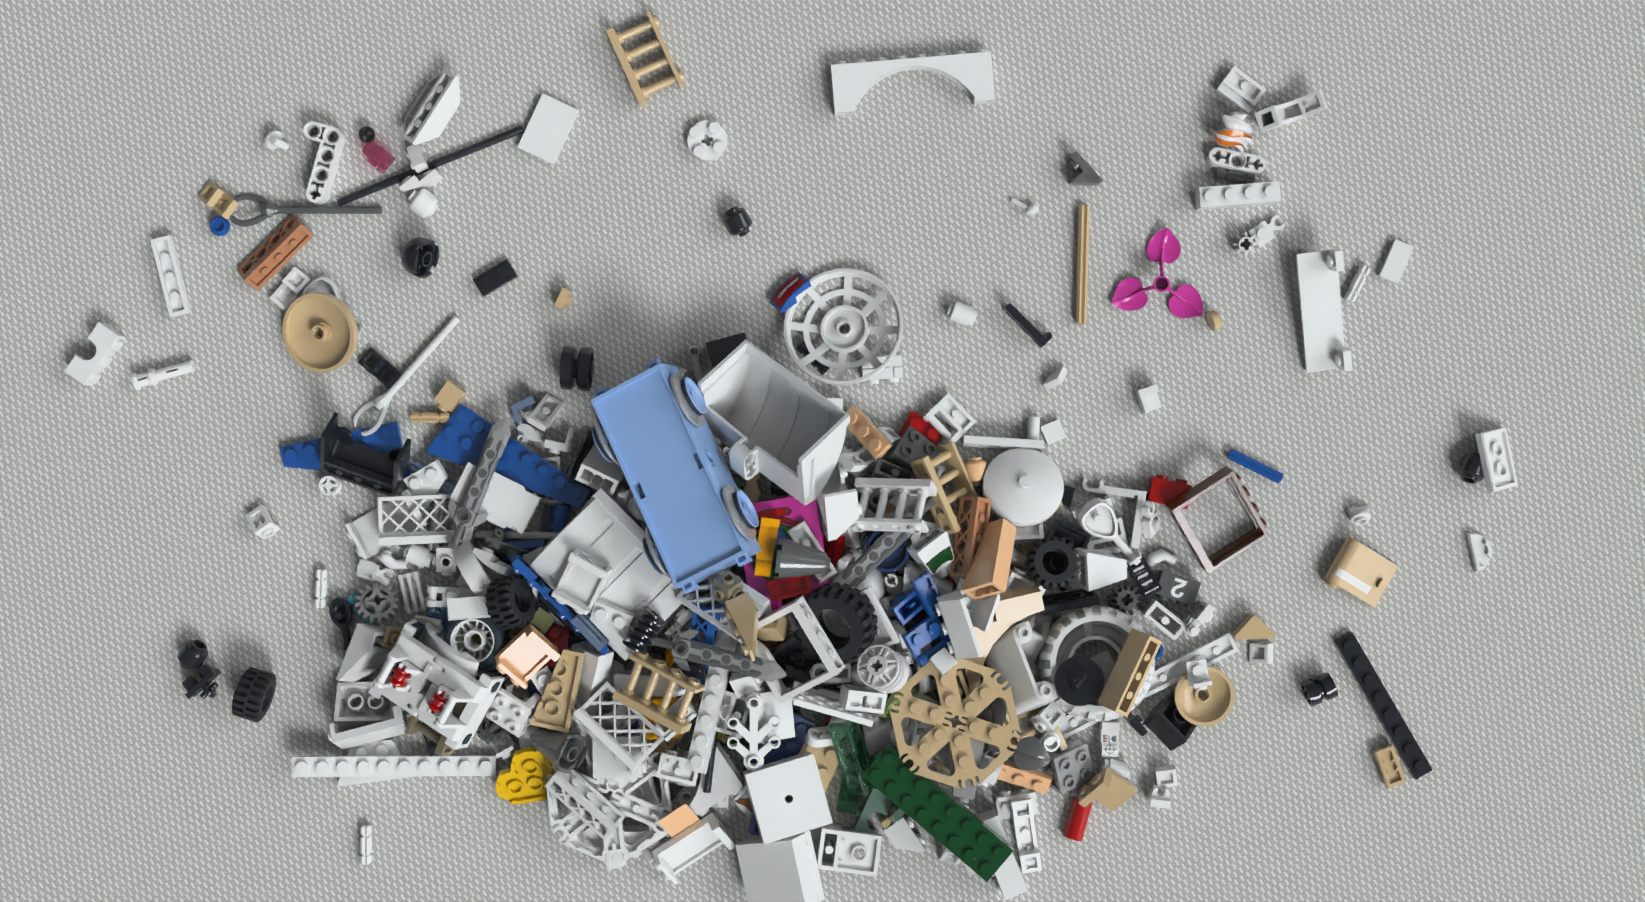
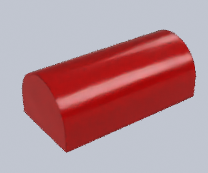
M1073 796L1062 835L1075 841H1082L1093 802L1084 808L1078 803L1079 798Z

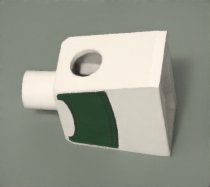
M935 526L928 533L921 536L920 541L915 546L911 544L906 549L924 572L929 571L931 575L936 574L938 578H944L949 573L946 566L954 560V555L947 531Z

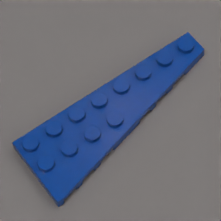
M460 403L426 452L466 467L468 462L476 466L493 425ZM509 437L502 457L495 469L496 473L524 486L525 489L579 509L582 507L591 494L590 490L578 482H568L565 473Z

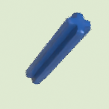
M1230 449L1227 454V459L1276 483H1280L1283 478V473L1234 449Z

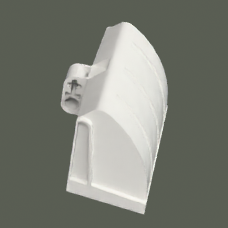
M745 339L698 382L699 390L707 407V413L704 416L712 434L730 448L729 459L732 470L745 480H750L760 472L803 505H807L814 501L821 493L836 466L844 444L846 426L850 423V415Z
M601 488L590 498L579 514L532 558V564L529 566L554 591L569 563L568 558L575 549H579L609 565L613 569L598 599L634 613L633 627L638 628L635 622L636 619L643 620L639 615L640 612L647 614L644 607L653 609L664 619V625H659L660 631L685 607V605L676 600V596L681 592L682 588H675L672 579L668 578L665 574H658L649 563L642 544L643 538H645V531ZM696 592L687 593L684 598L692 600L696 596ZM611 641L607 643L624 661L628 659L629 653L636 652L626 646L622 651H619Z

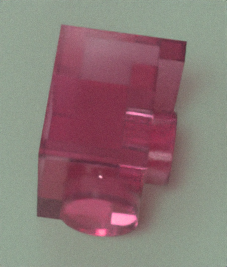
M374 141L367 143L362 149V152L368 157L366 161L374 167L378 165L376 169L383 174L396 159Z

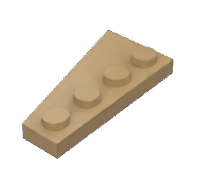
M567 648L563 649L529 725L565 733L570 732L585 652Z

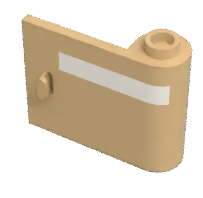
M1347 537L1324 576L1325 584L1335 590L1337 587L1342 588L1375 608L1398 566L1362 543Z

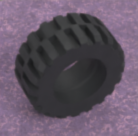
M833 582L831 585L826 583L820 588L815 589L805 600L845 665L847 662L851 663L860 657L875 639L874 635L878 629L877 625H875L878 619L877 615L873 614L875 611L873 604L870 605L868 603L869 598L866 595L862 596L860 594L861 590L857 588L852 589L851 585L846 583L840 586L839 582ZM830 609L843 615L850 626V637H839L830 632L823 621V610ZM795 619V627H798L796 634L802 640L800 642L801 645L809 650L808 653L811 656L815 655L817 660L822 662L798 620Z

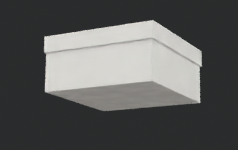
M807 751L763 765L756 771H742L759 834L764 844L833 823L813 753Z
M810 830L767 844L763 843L760 836L752 835L747 840L735 845L747 902H821L825 899Z

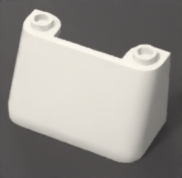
M1029 621L1006 630L994 643L985 659L988 668L996 670L992 673V678L996 673L1001 674L997 678L998 684H1003L1007 680L1008 684L1002 689L1006 690L1011 686L1017 715L1044 707L1058 698L1051 683L1047 681L1035 683L1021 645L1026 644L1032 639L1033 632ZM1001 698L1002 702L1004 703V705H1005V707H1006L1005 700H1004L1003 698Z

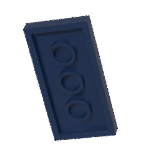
M793 711L795 737L780 739V746L775 749L772 748L763 757V765L798 755L805 743L808 730L814 727L815 722ZM778 740L771 741L772 744H776L778 742ZM758 743V750L765 744ZM751 759L750 762L752 764L757 763V760Z

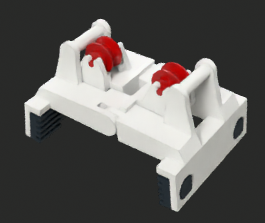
M417 620L405 623L368 693L377 699L385 696L411 715L418 717L419 720L447 737L445 744L452 749L466 748L505 677L495 671L486 674L482 673L480 679L477 680L418 641L425 627L424 624ZM456 702H468L459 718L451 714Z

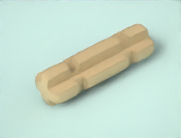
M412 412L410 414L412 423H419L420 421L422 423H438L439 421L447 423L450 418L449 412Z

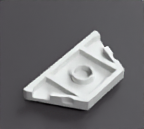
M392 738L352 747L347 756L403 755V753L399 751L397 744ZM340 777L338 786L409 777Z

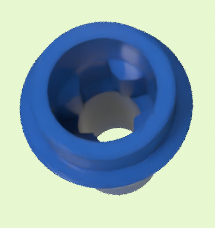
M554 503V507H552L554 532H560L566 526L571 513L570 505Z

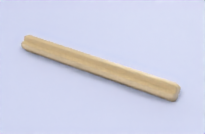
M1080 205L1078 207L1076 324H1085L1087 322L1090 207L1088 205Z

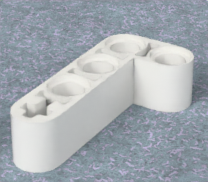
M310 121L304 126V135L310 140L320 143L306 190V197L317 205H323L328 201L345 144V135L335 127ZM318 127L319 132L313 137L311 131ZM333 133L338 134V138L335 142H331L330 137ZM328 152H332V159L325 161V155ZM326 171V179L320 181V173ZM315 193H321L320 197H314Z

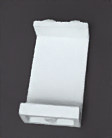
M408 489V490L402 492L400 496H413V495L411 494L410 490ZM403 500L395 501V502H396L397 504H400ZM406 500L401 507L410 514L417 505L412 500ZM389 501L383 505V510L389 515L397 506ZM378 508L353 522L345 524L347 528L345 530L346 535L350 540L354 541L357 546L355 550L360 558L363 557L364 560L393 546H378ZM418 508L412 517L418 523H421L427 515ZM398 509L391 517L400 525L407 515ZM409 518L402 527L407 532H413L418 525ZM390 519L384 524V533H392L397 528ZM428 519L422 526L425 528L430 525V520ZM399 529L396 533L404 532L401 529Z

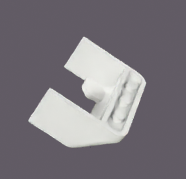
M837 461L830 478L816 498L819 519L827 541L836 540L862 514L857 490L847 489L845 478L848 477V474L839 461Z

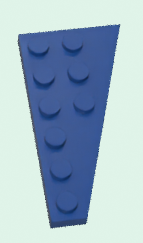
M398 421L381 424L374 433L368 436H362L361 432L369 430L371 427L351 431L353 441L388 454L394 447H403ZM321 438L280 447L284 467L322 471L320 468ZM408 464L402 479L410 476Z

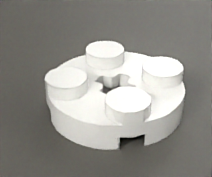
M710 120L696 123L690 128L687 137L689 150L695 157L703 161L718 159L727 147L725 130L719 123ZM704 136L713 138V141L710 142V146H706L705 143H702V140L705 139Z

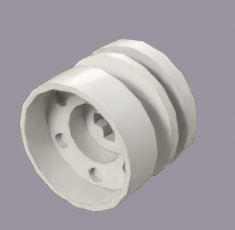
M873 645L865 649L859 657L857 672L860 679L867 686L886 694L894 693L905 685L909 676V666L906 659L893 649L884 645Z

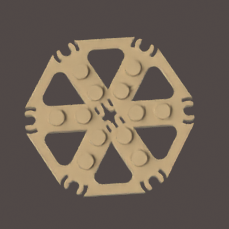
M953 656L958 663L943 676L932 666L930 661L912 676L900 690L896 691L904 696L894 695V698L900 700V705H891L890 708L895 711L898 710V713L890 711L899 757L901 758L902 755L907 753L908 756L904 757L902 762L905 763L909 759L913 761V766L909 770L913 771L919 766L918 771L914 774L960 789L958 780H961L962 788H966L965 781L967 779H970L973 786H976L977 781L975 777L977 776L980 785L1014 753L1008 750L1007 747L1017 749V746L1012 745L1010 740L1012 737L1019 739L1020 735L1012 733V731L1021 733L1011 686L1006 690L1002 689L1008 684L1007 680L1003 684H998L997 678L1001 674L996 673L993 678L991 677L992 673L996 671L995 669L964 659H957ZM959 668H964L983 676L982 684L962 702L955 675L956 670ZM926 675L934 676L940 705L913 697L911 689ZM996 698H1003L1008 711L1009 723L1006 726H1000L976 718V716ZM955 716H957L958 721H960L963 724H966V726L956 725V727L954 728L952 727V723L944 718L953 719ZM908 717L934 727L915 745L909 746L904 740L901 721L903 718ZM970 738L999 748L1000 753L998 757L984 769H979L975 765ZM948 742L955 768V773L952 776L931 771L927 767L928 760Z

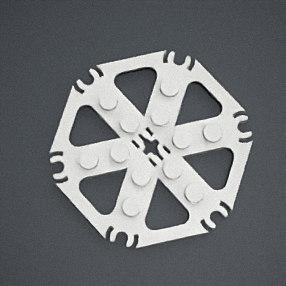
M587 736L585 738L586 742L584 741V747L593 750L592 738ZM654 752L645 759L647 760V773H644L642 778L593 779L576 771L598 792L608 793L612 791V796L615 799H611L609 802L616 805V808L622 814L647 824L649 832L634 844H627L624 840L623 822H621L605 841L603 840L604 845L602 848L597 849L578 840L577 835L587 824L573 812L567 816L560 815L557 797L547 789L550 825L552 827L559 823V826L555 827L553 832L562 830L564 833L559 841L569 837L568 841L563 843L564 845L605 863L607 862L606 854H608V861L611 863L613 862V854H618L619 860L623 861V852H625L627 860L664 832V830L657 828V825L663 828L657 821L669 814L664 812V810L672 812L669 780L659 778L662 792V802L656 805L630 794L649 778L656 776L659 763L654 761V757L659 753ZM554 765L551 766V768L558 771V769ZM548 774L547 778L550 780L552 775ZM554 781L553 785H555L558 789L561 788V787ZM585 810V813L589 817H592L591 814L587 810ZM601 824L602 829L607 832L608 829L603 824Z

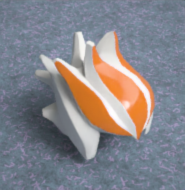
M1234 111L1229 115L1222 116L1223 122L1218 131L1210 128V131L1218 145L1224 147L1234 146L1243 153V148L1248 149L1246 142L1251 146L1254 144L1252 141L1253 136L1249 133H1259L1258 130L1252 127V125L1257 123V120L1246 119V113Z

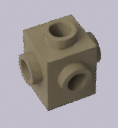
M729 570L718 575L713 580V598L725 607L726 601L742 594L743 580Z

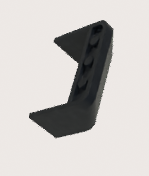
M334 412L321 434V470L330 476L380 494L395 496L410 459L411 439L407 438L403 447L392 448L389 454L353 441L351 431L346 427L338 426L339 413Z

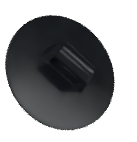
M1075 656L1068 658L1060 664L1055 673L1054 684L1058 695L1065 702L1074 706H1085L1093 703L1101 695L1104 688V676L1101 668L1093 660L1087 657Z

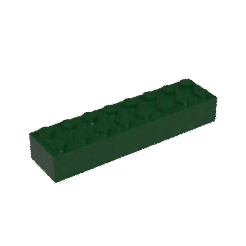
M887 741L861 771V776L988 882L1012 854V846L962 803L956 801V798L936 781L914 774L918 771V766L913 771H910L909 769L913 766V762L909 759L903 763L902 760L906 756L902 755L900 758L898 749Z

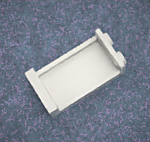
M396 705L392 707L394 719L344 731L335 723H329L328 738L330 742L345 750L405 734L406 723L411 714Z
M712 812L653 850L654 860L652 862L658 871L662 870L666 880H671L676 885L679 883L676 876L677 873L722 844L729 850L735 848L736 844L730 831Z

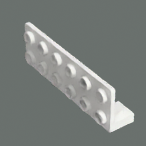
M1334 248L1296 254L1306 372L1311 373L1332 369L1352 371L1351 350L1346 349L1344 346L1338 273L1339 271H1344L1343 250Z

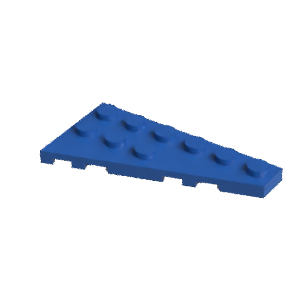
M516 552L509 557L512 564L510 567L517 574L521 573L525 577L526 582L531 587H535L542 597L557 609V614L563 620L567 619L570 622L578 615L569 605L560 604L551 596L553 590ZM571 623L572 628H573L576 632L581 633V632ZM606 644L600 650L603 655L609 651L608 645Z

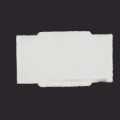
M468 462L450 499L458 503L461 502L469 480L476 468L475 465ZM494 472L477 515L488 513L486 520L502 528L507 526L524 534L541 498L525 491L524 486Z

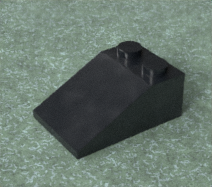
M1055 518L1045 538H1064L1066 543L1070 542L1073 544L1071 548L1074 550L1077 547L1086 549L1092 535ZM1046 552L1044 554L1042 562L1045 570L1053 575L1059 574L1062 569L1060 557L1053 552ZM1071 582L1057 589L1062 592L1068 590Z

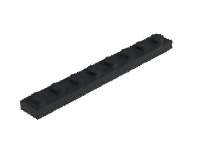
M1350 631L1334 640V644L1413 779L1417 780L1432 771V767L1353 632Z

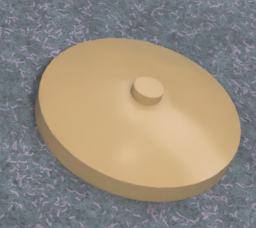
M323 292L305 294L293 301L285 313L282 325L284 343L291 357L303 368L317 373L330 372L344 366L353 356L358 341L357 325L350 309L339 298Z

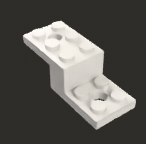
M828 824L810 830L818 869L877 876L882 835L842 830V825ZM855 849H864L865 855L862 858H856L853 854Z

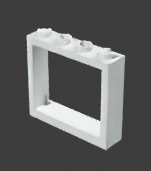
M803 596L761 617L758 621V629L793 612L828 671L790 690L786 689L781 679L772 682L766 681L772 695L778 700L779 704L838 675L845 668L844 663ZM757 641L755 656L768 659Z

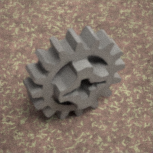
M376 582L373 583L371 588L365 585V591L360 589L359 596L355 597V610H358L357 616L363 615L362 621L370 620V625H373L374 621H376L378 626H380L383 620L389 623V617L394 619L395 612L399 610V598H396L397 592L391 593V586L384 588V585L381 584L380 587H377Z

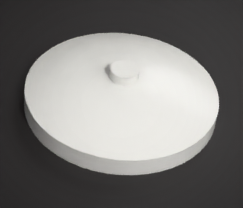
M1015 448L1007 450L993 459L986 469L982 488L984 498L992 500L991 511L998 518H1004L1016 526H1033L1044 522L1056 512L1063 497L1064 483L1060 470L1048 456L1029 448Z

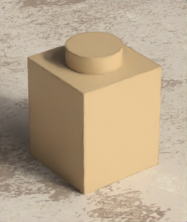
M448 380L434 398L438 403L436 406L444 412H454L467 392L454 382Z

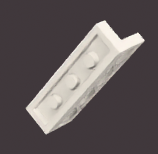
M572 769L570 770L571 773L568 774L558 770L545 787L605 841L626 816L576 771ZM554 781L561 787V790L553 785ZM570 797H573L576 800V803H573L570 800ZM585 810H587V811L591 814L592 817H589V816L585 813ZM600 824H603L608 829V831H604L600 827Z

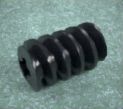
M644 607L647 614L640 612L639 615L643 618L642 621L635 620L638 628L631 626L634 634H626L630 641H622L626 647L640 653L647 652L646 646H651L652 644L650 639L656 638L655 632L660 631L659 625H664L665 623L660 614L649 607Z

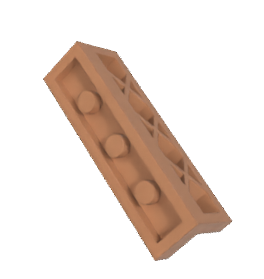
M292 214L236 270L245 282L259 291L314 234L301 223L296 215Z
M960 495L957 522L961 530L955 533L954 560L951 562L950 576L966 578L989 523L991 499ZM967 501H972L971 509L967 512ZM967 521L968 529L966 530V532H964L963 526L964 523ZM965 542V550L962 552L960 549L961 544ZM962 562V573H957L958 564Z

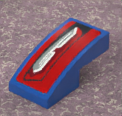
M799 272L795 273L774 293L769 301L770 304L783 313L797 303L796 296L811 287L810 280Z

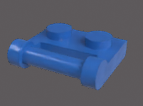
M936 614L925 618L901 636L920 667L926 665L929 658L944 647L948 648L947 642H950L948 634L944 635L941 622ZM939 636L940 642L925 653H920V649Z

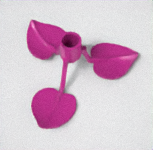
M1169 228L1158 231L1147 245L1149 260L1152 262L1160 261V275L1154 278L1153 285L1143 288L1141 281L1131 277L1122 280L1118 284L1111 300L1114 306L1128 311L1139 310L1148 302L1145 291L1155 289L1158 292L1169 291L1174 295L1168 302L1169 309L1173 315L1179 318L1203 315V302L1198 291L1190 285L1182 284L1175 292L1170 288L1169 279L1164 276L1163 262L1172 263L1176 261L1181 252L1179 241Z

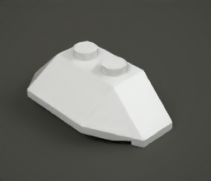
M443 69L440 74L435 75L425 84L405 116L401 137L414 145H418L438 138L460 105L458 76Z

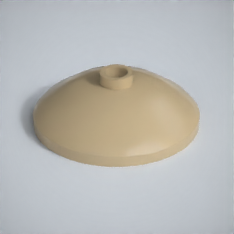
M1207 666L1212 685H1208L1207 689L1203 690L1204 695L1202 697L1198 696V692L1201 690H1195V688L1188 685L1186 673L1179 679L1175 688L1174 701L1178 712L1184 719L1194 725L1211 726L1221 722L1230 713L1234 704L1235 693L1230 679L1222 671L1211 666Z

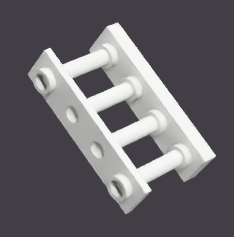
M855 479L854 485L862 494L860 499L862 514L859 515V519L851 526L852 530L856 532H863L865 530L910 532L913 534L928 533L929 528L923 521L922 514L926 498L937 495L938 489L932 479ZM880 495L875 518H864L869 496ZM899 495L894 519L883 518L888 497ZM918 496L913 519H902L907 497Z

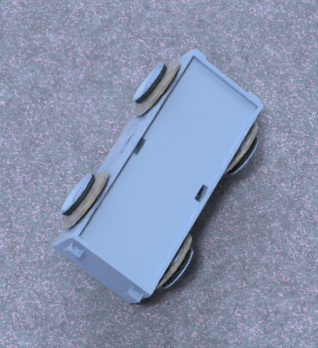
M656 358L646 364L648 370L610 390L608 387H602L593 392L595 398L591 400V403L596 411V415L594 417L595 426L592 427V436L602 456L607 461L615 462L621 467L647 524L642 544L649 563L658 574H665L668 578L672 579L675 588H682L684 593L687 594L699 588L696 585L697 583L735 564L741 567L753 561L750 557L762 551L757 542L755 527L759 525L755 508L748 496L742 490H738L704 414L707 413V407L699 388L691 378H683L677 366L663 364L660 359Z

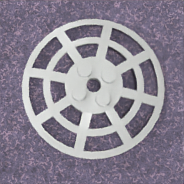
M834 269L810 279L811 287L796 296L797 303L787 309L785 314L784 338L792 359L807 375L826 384L852 385L877 375L892 361L902 341L903 315L895 294L881 279L871 273L858 269ZM844 277V289L831 291L822 297L814 290L816 285L826 280ZM852 277L867 280L878 286L881 291L872 298L864 292L852 289ZM808 294L815 303L808 310L804 323L792 322L797 305ZM843 296V305L831 309L826 301L834 297ZM852 296L861 298L869 304L860 311L858 308L851 306ZM887 296L895 308L898 326H886L885 316L879 304ZM820 308L825 313L821 325L810 324L816 310ZM873 310L876 311L879 317L880 327H869L866 317ZM842 325H849L850 330L848 333L842 334L839 332ZM791 330L803 331L804 341L810 354L801 360L793 347ZM810 332L821 333L824 341L816 349H814L811 343ZM897 334L892 351L887 359L881 363L875 355L882 347L885 335ZM868 335H879L877 344L870 352L864 345ZM829 349L838 352V363L828 361L821 355ZM858 350L864 356V358L856 362L846 364L847 353ZM816 359L827 367L837 369L836 379L820 376L811 371L807 365ZM868 361L875 368L871 373L862 377L844 380L845 369L857 368Z

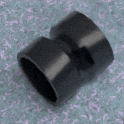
M1328 672L1317 676L1315 681L1309 679L1301 682L1302 692L1311 707L1322 703L1323 699L1328 701L1338 697L1336 685Z

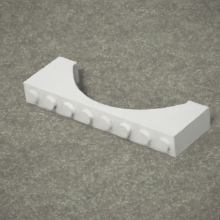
M986 49L974 50V53L956 51L954 55H946L945 52H940L930 57H926V54L914 55V58L896 56L894 60H886L885 57H880L870 62H866V59H858L854 63L847 64L846 61L834 62L835 65H831L835 116L855 115V107L866 92L876 83L892 74L908 70L930 71L952 80L973 99V105L993 103L995 100L991 51L986 52Z
M719 741L716 745L711 793L703 792L705 774H701L699 787L687 806L696 815L701 817L710 811L709 808L713 805L719 806L726 801L727 796L731 794L733 796L737 795L743 790L742 787L745 780ZM623 824L625 842L629 845L634 844L649 832V826ZM587 825L583 832L593 847L597 849L602 848L604 845L603 839ZM657 825V828H659L660 830H664V832H662L660 835H658L656 838H654L652 841L646 844L643 848H641L631 857H633V859L639 857L643 853V850L645 848L655 847L660 842L661 838H663L664 836L668 838L670 837V835L666 832L664 828H661ZM623 852V861L619 860L618 854H613V862L609 863L608 854H606L607 862L605 864L610 871L615 867L620 869L627 863L625 852Z

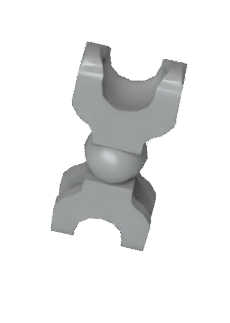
M858 662L853 665L845 664V668L838 675L821 684V686H837L853 683L860 687L867 685L858 675ZM824 663L812 666L810 670L811 678L818 676L822 671H828ZM910 666L907 681L913 676Z

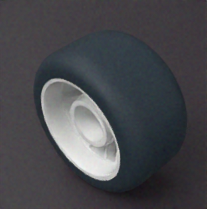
M491 617L451 620L446 628L444 641L458 653L467 652L479 661L477 671L496 664L494 657L508 644V632L506 629L502 630L500 627H497L495 622H492ZM475 634L480 635L482 639L481 644L475 642Z

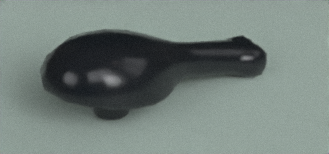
M337 597L330 604L329 614L331 620L342 631L343 649L346 651L351 642L349 626L353 612L351 605L346 599Z

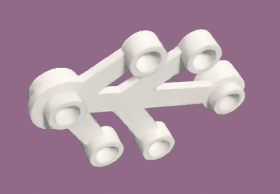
M750 692L745 698L746 706L750 709V731L739 722L737 716L731 715L727 719V726L730 729H735L750 743V751L739 742V738L736 735H730L727 738V746L730 749H736L744 757L743 762L748 770L756 771L763 766V757L772 748H778L781 740L778 735L773 734L768 738V742L759 750L758 742L772 729L779 728L781 720L778 715H771L768 722L758 730V708L762 705V697L758 692ZM757 700L758 703L756 705L750 704V701ZM777 719L778 723L772 724L771 720ZM730 720L737 721L735 725H731L729 722ZM735 739L737 743L733 745L729 741ZM777 739L778 742L776 744H772L771 740ZM756 759L757 763L752 764L750 760Z

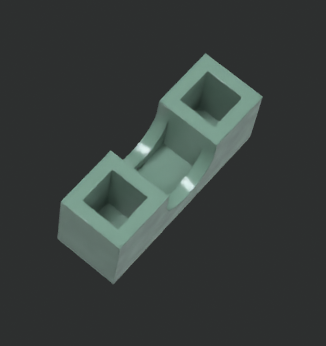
M872 785L871 789H866L863 796L865 800L863 807H858L855 814L857 820L855 825H850L849 831L879 834L878 830L869 826L868 818L873 813H882L887 816L893 802Z

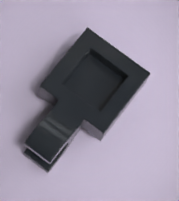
M688 661L690 671L680 669L676 662L670 666V668L681 670L687 677H693L698 680H705L707 677V667L700 663Z

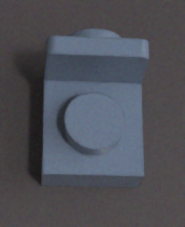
M530 396L510 406L512 410L509 413L514 422L517 421L518 424L524 423L520 411L526 413L535 409L533 405L538 403L535 396Z

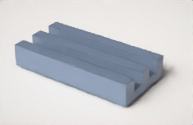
M589 613L587 615L578 614L570 622L600 651L610 640L590 620L591 615Z

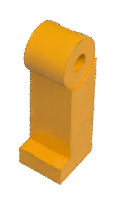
M765 517L760 519L757 542L762 551L755 556L754 575L770 577L780 524L779 519Z

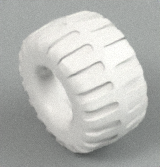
M1090 606L1068 612L1059 618L1048 630L1046 640L1039 653V673L1041 681H1047L1053 685L1058 697L1053 701L1063 711L1076 718L1096 722L1109 721L1123 716L1098 704L1100 696L1093 703L1085 706H1074L1065 702L1056 691L1054 678L1060 664L1073 657L1075 650L1086 641L1102 640L1109 643L1119 656L1132 628L1145 633L1143 628L1133 618L1111 607ZM1155 658L1130 711L1141 703L1151 687L1155 672Z

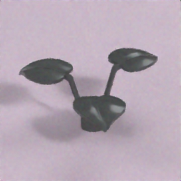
M996 698L976 718L995 724L1003 723L1006 719V707L1000 698ZM1035 737L1021 739L1018 743V749L1007 747L1008 750L1017 752L1013 760L1015 765L1022 770H1038L1051 761L1044 744ZM987 744L988 748L982 753L980 769H984L990 764V761L985 756L990 751L999 752L998 747Z

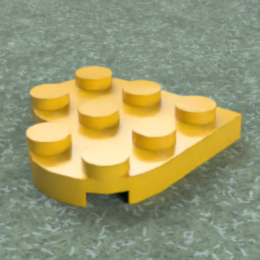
M534 747L516 750L513 753L511 767L498 773L495 784L498 797L510 801V804H525L548 800L545 785L546 780L549 781L547 775L553 776L555 774L553 768H551L552 764Z

